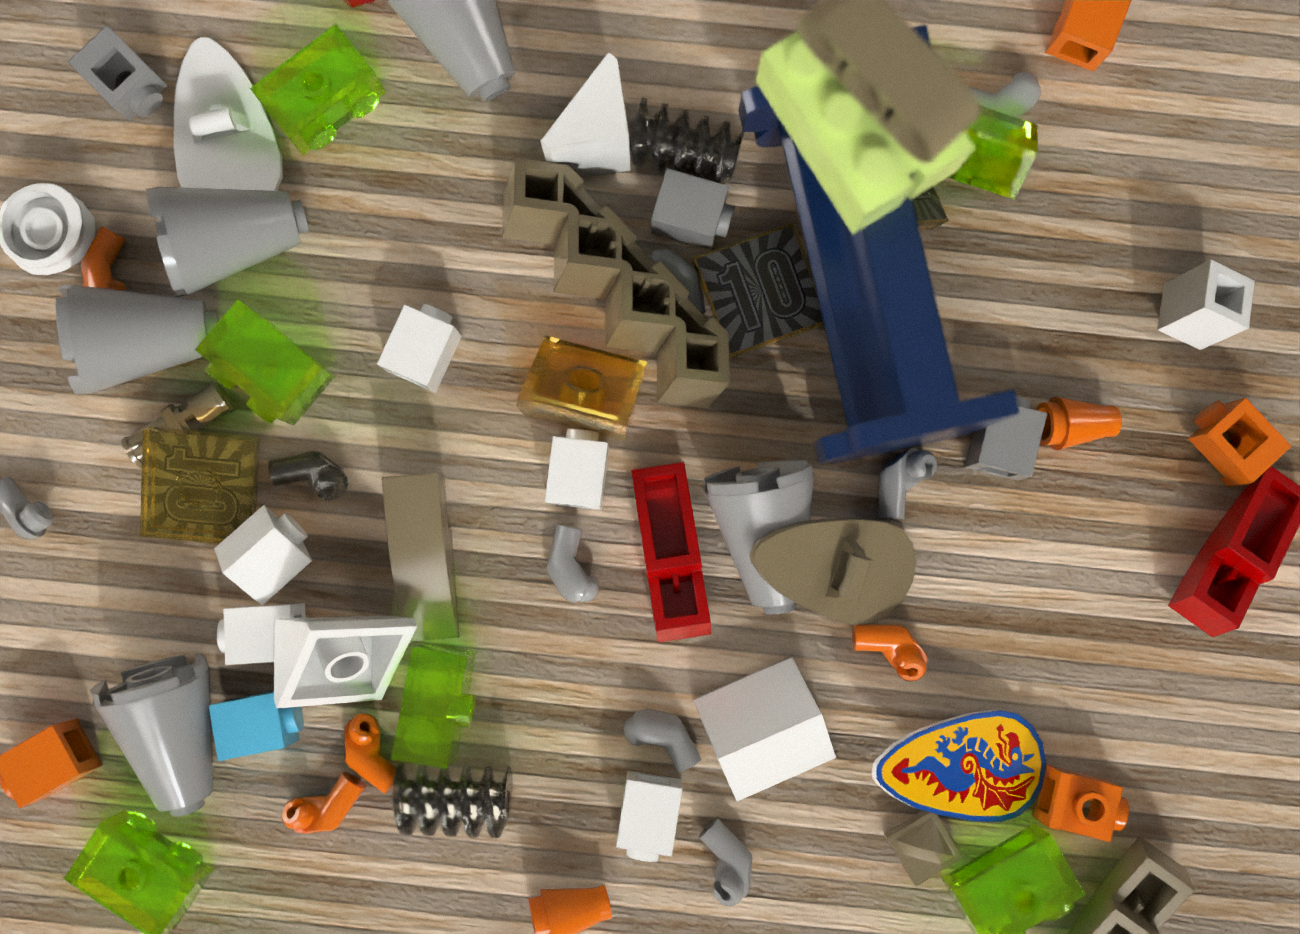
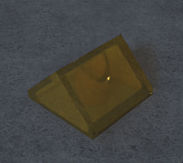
M545 335L519 393L516 406L525 416L574 429L598 432L601 436L626 442L647 362Z

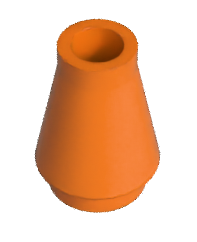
M1055 396L1048 402L1040 403L1036 408L1037 411L1047 413L1040 444L1044 446L1049 445L1054 450L1065 449L1104 437H1116L1122 426L1121 413L1115 405H1099Z
M605 885L594 888L540 889L541 895L528 898L535 934H578L601 921L612 919L610 901Z

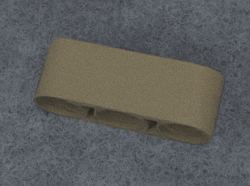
M820 0L797 22L799 34L812 54L893 139L916 160L926 164L931 162L980 117L981 109L979 102L967 84L886 0Z

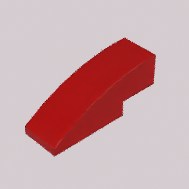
M680 462L631 470L657 641L660 643L711 635V620L685 463Z
M1272 466L1253 483L1248 484L1200 549L1168 606L1211 637L1238 629L1259 585L1274 580L1299 528L1300 486Z

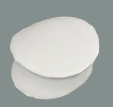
M38 183L25 186L14 192L2 204L0 209V245L4 253L13 259L21 269L33 275H50L62 272L79 263L96 236L95 218L85 204L63 187L56 184Z

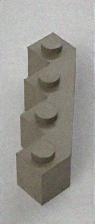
M515 157L504 189L502 238L555 245L553 292L606 299L605 347L657 353V403L709 408L730 384L728 332L714 317L708 320L687 298L690 292L660 260L655 264L634 242L637 236L608 205L602 208L583 189L584 180L570 165Z

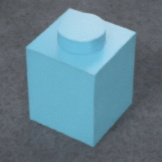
M274 690L227 699L208 705L218 761L283 749L300 741L298 732L302 731L304 724L302 707L276 708Z

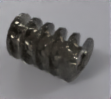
M642 97L635 116L629 148L632 151L634 167L641 168L649 156L652 155L655 173H662L669 162L673 161V170L687 173L690 167H693L694 176L707 179L710 173H714L715 182L727 185L733 176L745 132L742 130L736 139H732L730 122L724 120L716 133H711L710 117L705 114L695 128L690 127L689 110L684 108L674 122L669 121L668 104L662 103L654 116L648 114L647 98Z
M399 763L395 770L392 791L393 812L398 831L401 835H412L419 823L420 830L424 836H434L441 822L446 837H454L459 832L463 823L468 837H478L484 823H486L490 837L500 838L508 822L511 810L513 786L511 767H507L502 782H496L492 766H485L480 781L474 782L469 765H463L458 781H452L448 765H441L436 780H430L426 764H419L414 779L409 780L405 764Z

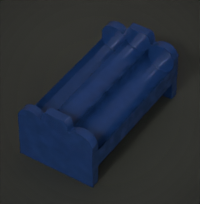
M927 26L912 27L931 47ZM759 86L743 91L738 109L743 132H754L756 144L760 147L783 146L848 426L844 432L824 436L814 442L819 464L828 462L836 464L957 438L1020 414L1015 390L960 401L912 199L910 200L906 196L899 207L852 234Z

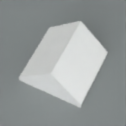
M610 53L606 54L542 138L541 145L546 162L570 165L581 178L630 171L629 133L618 61Z
M374 615L275 619L274 702L276 708L382 700L417 628L414 618Z
M788 657L693 699L736 801L836 758L822 713L793 657Z

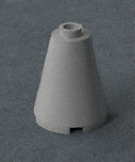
M387 0L469 98L480 96L483 102H488L511 88L508 80L515 74V69L496 0Z
M154 187L146 189L151 217L157 216L158 222H156L158 233L156 239L173 291L176 293V297L190 295L301 245L299 234L309 232L301 200L291 202L288 191Z
M73 284L61 285L58 288L64 296L56 298L59 346L62 360H71L72 363H76L79 375L67 376L72 390L78 395L92 394L211 355L212 343L221 342L217 310L207 311L203 300Z
M801 459L766 461L757 463L758 468L741 472L740 466L705 477V494L751 604L756 607H763L764 613L771 615L783 614L796 609L794 601L778 593L761 578L751 563L750 550L758 539L776 529L797 522L811 521L814 484L812 464H808L807 460Z
M196 654L195 663L187 665L184 655L164 658L121 672L123 683L110 689L106 679L96 684L90 690L93 704L158 811H170L171 816H183L203 807L205 804L204 798L213 791L211 718L208 706L210 705V678L206 657L203 654Z

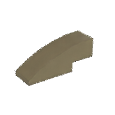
M439 473L382 477L388 549L399 617L414 618L417 624L410 642L458 638L459 623L452 530H448L445 476Z
M1139 836L1094 892L1068 934H1159L1158 930L1188 899L1195 889L1183 866Z

